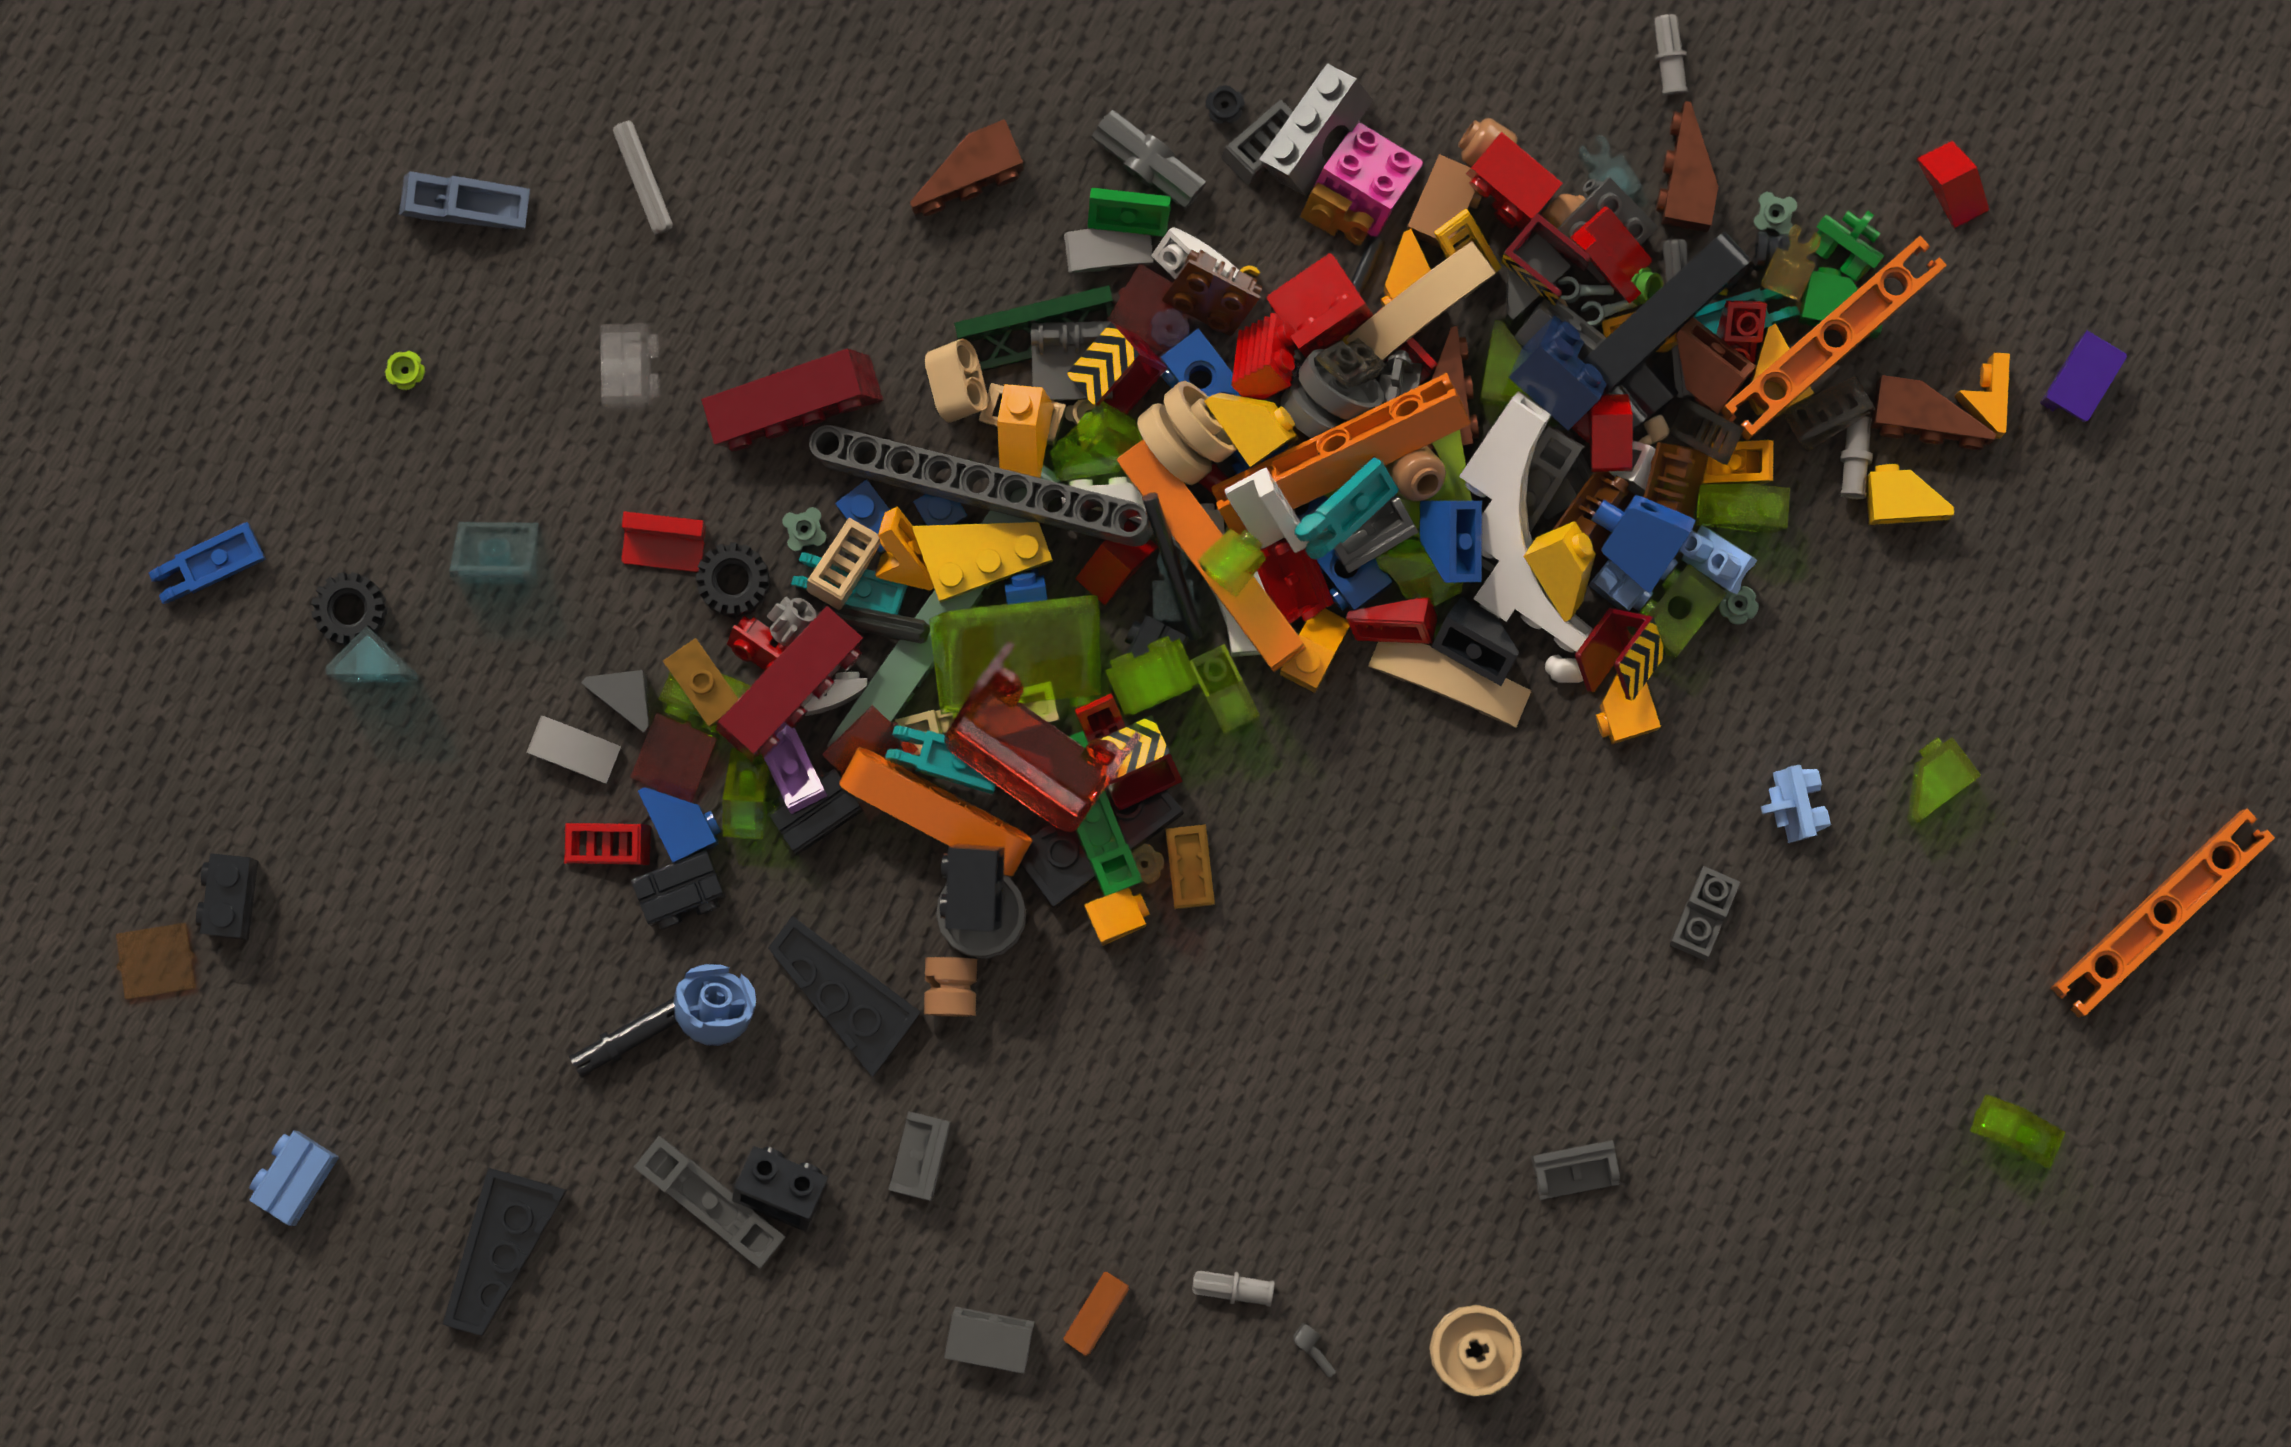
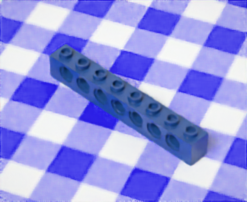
M1199 328L1160 357V360L1167 367L1161 376L1171 389L1179 382H1189V377L1192 373L1205 371L1211 376L1212 381L1208 387L1200 390L1208 397L1219 392L1241 396L1231 386L1233 372ZM1288 444L1280 447L1260 463L1284 452L1288 448ZM1238 449L1231 454L1236 461L1231 465L1236 475L1251 468ZM1323 495L1308 502V510L1302 515H1297L1300 522L1307 515L1317 513L1316 510L1328 498ZM1333 549L1327 552V555L1319 559L1317 558L1323 576L1332 586V589L1329 591L1331 597L1341 611L1347 607L1350 611L1363 608L1392 585V579L1375 558L1358 567L1356 574L1348 579L1341 578L1335 573L1334 565L1339 559Z

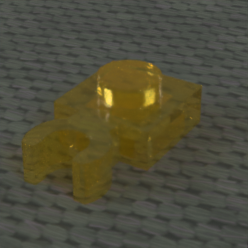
M1795 224L1790 229L1788 235L1789 250L1786 251L1777 247L1761 284L1764 288L1800 301L1815 268V263L1806 258L1808 254L1818 249L1821 238L1819 233L1814 232L1808 243L1800 244L1797 239L1801 228Z

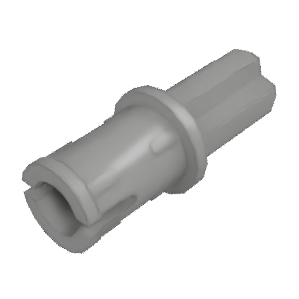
M1673 14L1658 16L1654 20L1658 48L1655 60L1660 63L1663 85L1662 93L1663 95H1672L1688 92L1683 63L1686 51H1682L1678 17Z
M1196 1271L1192 1290L1196 1295L1230 1299V1304H1234L1236 1300L1271 1307L1274 1281L1238 1277V1272H1234V1276Z

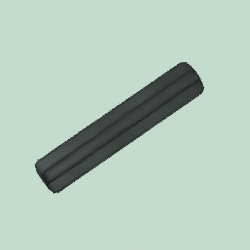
M827 603L823 605V609L828 606L856 631L921 644L927 641L928 634L930 633V625L921 619L844 604L841 610Z

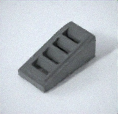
M1281 99L1224 149L1221 158L1247 185H1250L1267 169L1259 160L1262 155L1249 142L1254 139L1266 151L1272 141L1261 130L1265 127L1275 137L1280 128L1272 120L1277 116L1285 124L1293 112Z

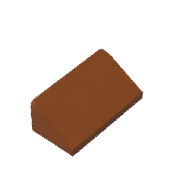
M1104 1272L1064 1336V1341L1082 1354L1089 1355L1129 1291V1285L1110 1273Z

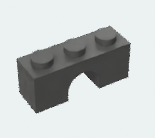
M1327 63L1259 160L1277 181L1307 196L1327 163L1323 158L1322 149L1328 134L1336 126L1352 132L1374 100L1357 78Z

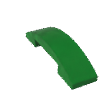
M1084 732L1076 733L1046 745L1045 748L1065 805L1104 896L1143 882L1098 775V767Z

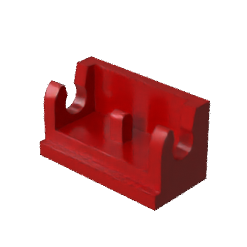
M1283 538L1264 549L1258 548L1251 553V557L1265 592L1288 623L1291 624L1300 616H1302L1303 621L1314 617L1334 602L1317 559H1311L1305 551L1306 548L1295 553L1286 538Z

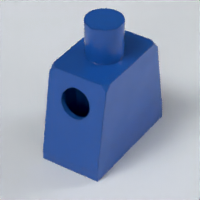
M1638 495L1633 497L1624 512L1603 500L1591 519L1611 532L1601 549L1603 554L1648 593L1652 592L1689 536L1696 521L1687 515Z

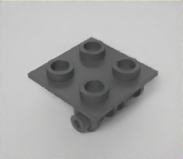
M1608 176L1603 182L1590 179L1584 184L1582 190L1585 192L1584 198L1586 200L1557 229L1572 240L1571 236L1605 206L1613 211L1640 245L1658 226ZM1590 261L1587 269L1603 284L1606 279Z
M1111 321L1031 323L1033 387L1043 388L1051 401L1088 400L1068 377L1067 373ZM1113 390L1105 399H1113Z

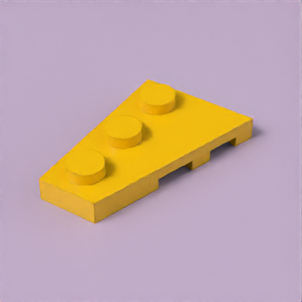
M1039 522L912 526L940 603L1053 562Z

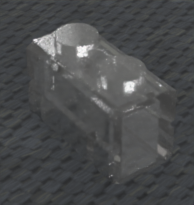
M646 323L600 325L601 399L603 407L605 409L653 408V397H660L659 374H652V358H659L658 334H651V328Z

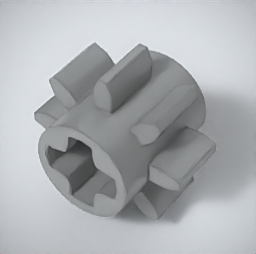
M785 597L780 604L776 603L767 615L774 622L770 627L771 635L778 643L789 646L816 618L815 609L804 599L794 598L790 600L788 597Z

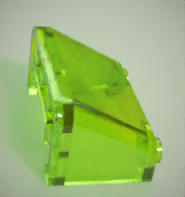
M1098 595L943 612L929 619L941 715L952 713L953 721L977 718L976 710L988 707L1049 700H1070L1071 707H1079L1093 702L1094 697L1101 695L1100 610Z

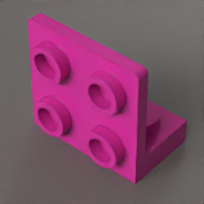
M1358 122L1353 131L1348 132L1325 164L1314 187L1319 182L1352 201L1349 209L1353 212H1364L1370 215L1374 222L1367 232L1369 235L1377 237L1388 220L1395 204L1420 170L1423 161Z

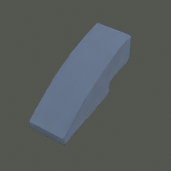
M408 172L404 176L399 215L426 220L524 229L530 189L457 176L445 178Z

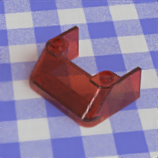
M1008 641L974 685L945 733L944 742L950 752L1056 828L1066 832H1073L1078 829L1142 735L1135 731L1122 750L1113 742L1103 739H1093L1085 748L1019 702L1024 694L1020 678L1013 671L1003 667L1015 647L1013 643Z

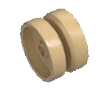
M1182 381L1165 394L1164 405L1154 404L1138 417L1137 425L1141 436L1159 462L1182 482L1194 485L1211 472L1212 461L1217 463L1223 462L1237 448L1205 404L1204 400L1208 396L1195 385Z
M1478 1305L1459 1307L1445 1315L1433 1330L1429 1346L1432 1366L1439 1378L1455 1391L1472 1396L1493 1394L1506 1386L1518 1371L1522 1355L1520 1337L1511 1321L1497 1310ZM1472 1342H1477L1482 1347V1353L1477 1358L1470 1357L1467 1353V1349L1470 1348L1469 1344Z

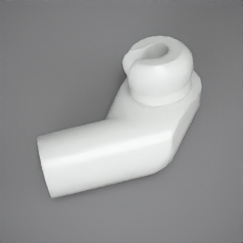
M1553 655L1547 659L1545 670L1551 675L1553 680L1559 683H1579L1584 681L1576 658H1562L1560 655Z

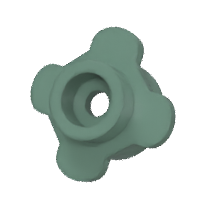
M1771 192L1761 194L1758 199L1760 204L1759 214L1754 218L1755 227L1761 231L1767 229L1769 231H1777L1778 234H1789L1793 228L1790 222L1792 213L1797 209L1796 200L1792 197H1786L1785 199L1774 197ZM1773 210H1777L1779 212L1778 217H1774L1772 215Z
M810 507L804 513L794 514L789 512L783 517L782 523L788 529L790 537L787 544L791 550L800 551L803 547L813 544L821 546L825 543L826 534L821 530L819 522L821 513L818 509ZM802 526L808 527V531L806 533L801 532Z

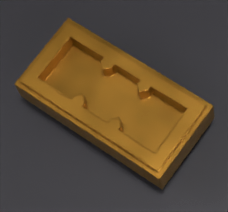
M696 638L663 660L709 728L715 725L738 700L736 694Z
M1206 824L1166 829L1175 909L1215 905Z

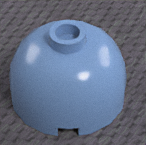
M705 964L691 968L685 974V978L678 983L674 996L675 1019L683 1032L692 1040L705 1045H723L739 1037L746 1031L756 1005L755 989L748 978L742 974L740 978L730 974L729 967L723 965Z

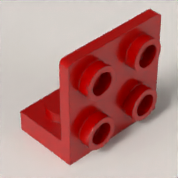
M1331 253L1267 296V300L1276 314L1284 323L1287 322L1294 328L1295 333L1290 337L1306 359L1312 351L1329 348L1373 316V313Z

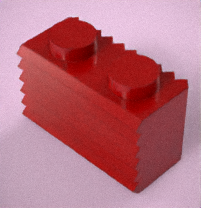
M1270 313V317L1264 316V320H1258L1257 324L1251 323V327L1245 326V330L1238 331L1231 386L1242 397L1266 400L1292 386L1290 383L1292 381L1291 376H1293L1291 371L1295 368L1293 356L1295 355L1296 344L1290 336L1295 333V330L1289 323H1284L1276 313Z

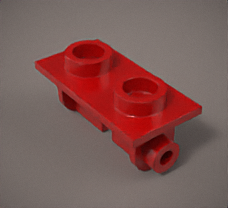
M746 616L740 620L737 626H733L727 642V646L732 648L733 653L738 658L746 662L751 661L765 671L788 647L780 643L776 647L770 645L774 639L770 628L755 617L749 619Z

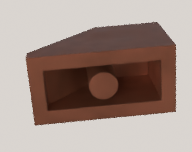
M1693 317L1676 335L1685 386L1701 406L1712 409L1718 414L1733 398L1756 366Z

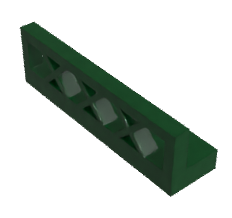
M1108 285L955 322L954 325L958 340L963 338L972 342L985 339L996 346L989 360L979 362L981 371L1032 359L1031 345L1027 351L1020 353L1004 345L1013 331L1024 330L1031 334V323H1051L1059 320L1074 322L1069 318L1080 315L1082 316L1078 322H1084L1089 313L1106 309L1109 321L1117 325L1118 322L1110 286ZM1004 334L1000 342L992 338L993 336ZM1001 350L1010 354L1007 356L996 358Z

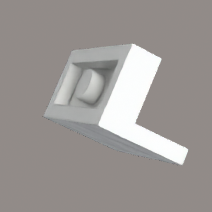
M1267 467L1225 489L1226 497L1260 549H1264L1283 538H1286L1295 553L1307 546V541H1300L1295 535V526L1301 522Z

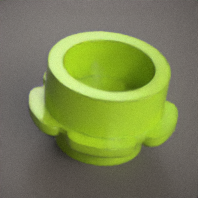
M411 351L393 354L388 359V365L385 370L389 383L392 385L396 384L401 390L414 388L415 383L421 382L425 374V368L420 363L421 358ZM403 367H408L409 371L407 374L401 372Z

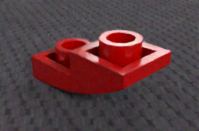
M1726 300L1716 335L1755 364L1757 342H1763L1767 303ZM1754 370L1751 372L1748 378H1752Z

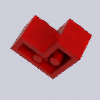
M1503 132L1494 139L1466 173L1472 179L1469 184L1473 189L1486 198L1490 195L1495 198V201L1491 204L1497 210L1494 215L1510 229L1517 226L1522 230L1563 184Z

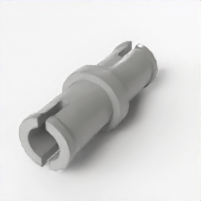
M1853 415L1847 417L1845 450L1841 451L1840 461L1844 463L1840 496H1844V498H1866L1868 465L1872 463L1873 454L1869 452L1873 419H1869L1867 416Z

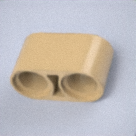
M962 338L931 350L926 354L925 367L935 406L942 419L951 423L986 409L988 406V394L976 350L968 340Z

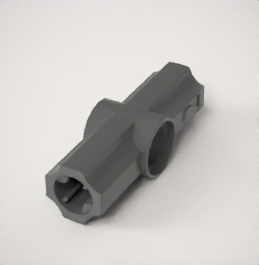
M1114 110L1102 119L1092 134V139L1122 161L1124 168L1131 175L1137 173L1142 177L1141 182L1149 187L1153 185L1165 196H1171L1170 199L1184 210L1192 205L1206 185L1205 180L1174 157L1175 154L1167 145L1149 133L1145 135Z

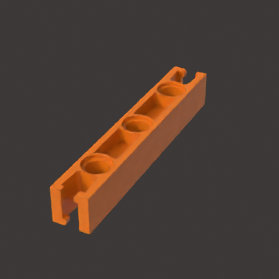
M1921 236L1908 245L1723 407L1721 413L1729 422L1737 418L1734 415L1738 410L1737 408L1748 399H1754L1757 406L1764 410V414L1753 425L1747 420L1741 424L1743 429L1740 434L1746 441L1757 434L1944 270L1947 264L1940 257L1935 261L1931 260L1926 265L1929 271L1919 278H1914L1911 272L1903 266L1913 253L1917 256L1922 251L1926 252L1930 248L1929 244ZM1895 278L1900 281L1903 286L1902 294H1889L1884 288V280ZM1827 330L1839 332L1843 337V346L1837 348L1830 347L1824 340V332ZM1767 382L1778 383L1783 389V398L1780 400L1768 398L1764 393V384Z
M1445 373L1212 486L1211 489L1217 500L1216 504L1232 535L1236 538L1248 532V530L1226 497L1225 489L1266 467L1294 510L1343 486L1373 457L1382 461L1385 466L1406 454L1412 453L1470 425L1471 422L1448 374Z
M1144 439L1118 457L1116 460L1142 496L1149 493L1158 494L1171 535L1272 671L1276 672L1306 649L1305 644L1185 483L1171 474L1159 462Z
M2248 808L2239 811L2051 987L2059 998L2063 999L2070 990L2067 986L2081 975H2084L2087 981L2094 985V991L2083 1003L2078 1000L2071 1008L2078 1018L2087 1015L2275 839L2268 830L2260 832L2257 829L2252 834L2257 841L2244 851L2231 840V836L2242 824L2249 822L2252 825L2257 820ZM2216 848L2223 849L2229 855V865L2226 869H2219L2212 861V854ZM2158 902L2165 903L2171 910V919L2167 924L2158 922L2154 917V907ZM2099 957L2109 959L2113 965L2112 975L2108 979L2101 978L2095 971V963Z

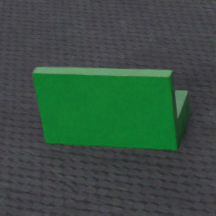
M1091 188L1087 228L1164 237L1168 230L1171 196Z

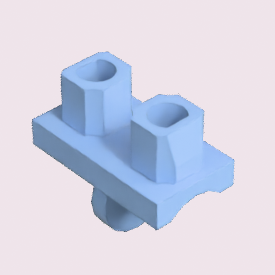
M1701 525L1698 532L1691 531L1680 548V552L1684 554L1682 557L1683 561L1734 594H1738L1744 576L1757 562V559Z
M1795 765L1773 772L1776 787L1769 788L1772 803L1761 806L1762 815L1774 813L1777 828L1785 826L1788 843L1816 836V832L1830 826V818L1825 806L1811 808L1808 798L1809 793L1821 790L1822 783L1817 769H1802L1801 765Z

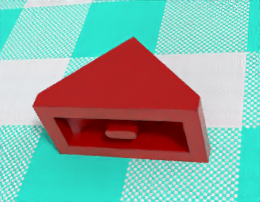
M1953 141L1917 158L1953 228L1989 211L1977 166Z
M1628 394L1602 395L1600 400L1588 411L1591 472L1632 471L1633 413Z
M1128 520L1124 524L1123 530L1132 532L1138 528ZM1105 540L1075 580L1105 606L1154 553L1158 546L1152 540L1138 547Z
M1112 693L1075 709L1076 717L1089 745L1126 727Z

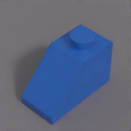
M1420 501V542L1444 582H1481L1482 501Z
M646 787L638 790L673 863L719 844L715 835L722 831L712 811L704 813L703 809L697 804Z

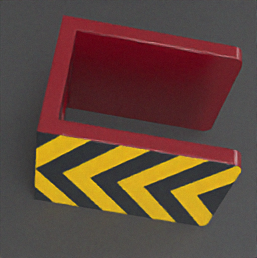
M1537 213L1504 252L1501 263L1555 306L1559 302L1562 292L1516 255L1518 250L1535 231L1583 271L1588 267L1592 257Z
M1111 322L1071 367L1067 375L1091 404L1099 406L1105 401L1118 417L1124 418L1165 372L1167 367L1139 335ZM1113 390V399H1105Z
M1609 608L1576 652L1575 658L1587 691L1595 692L1611 668L1615 666L1626 699L1634 700L1664 659L1666 652L1654 617ZM1628 626L1638 629L1634 636L1629 633Z
M1152 715L1089 745L1118 810L1130 807L1183 782Z

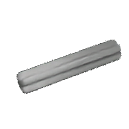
M631 121L619 123L613 127V132L651 229L655 234L666 232L673 227V223L635 127Z

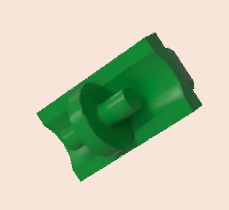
M1849 210L1847 211L1842 221L1854 229L1852 232L1826 214L1816 226L1819 231L1816 233L1810 246L1811 250L1826 260L1838 244L1852 252L1840 270L1855 281H1858L1871 267L1875 269L1884 257L1882 253L1859 238L1860 234H1862L1874 243L1880 235L1877 230L1868 225L1874 216L1870 211H1867L1862 219Z

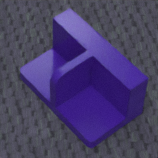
M2087 330L2080 336L2040 404L2052 411L2059 407L2079 420L2087 422L2126 360V353Z

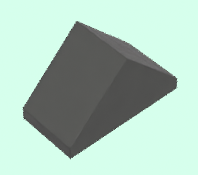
M643 670L586 676L581 682L587 689L648 736L652 731L647 675Z

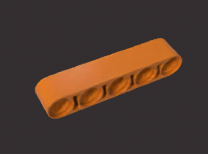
M859 747L839 782L840 786L852 795L950 847L956 844L1005 847L1004 875L1007 876L1015 874L1032 843V838L1020 829L865 748Z

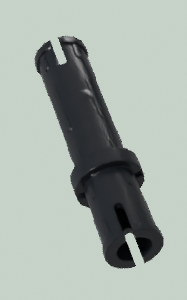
M674 996L672 999L610 1034L607 1031L602 1033L600 1040L575 1054L569 1055L574 1067L590 1059L576 1067L580 1077H585L588 1073L611 1060L614 1062L621 1060V1054L678 1023L675 1019V1012L667 1015L674 1011Z

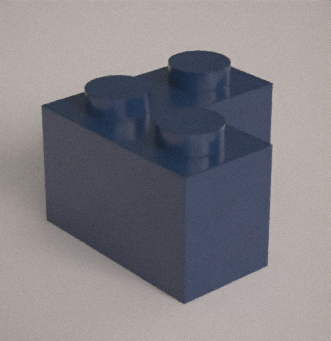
M1554 315L1523 346L1508 378L1545 411L1551 414L1563 427L1569 430L1600 400L1607 384L1603 380L1601 373L1593 365L1585 364L1577 357L1584 343L1577 329L1566 321L1562 322Z

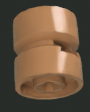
M955 957L925 958V981L931 984V988L924 993V1015L976 1016V993L970 989L971 985L977 982V959Z

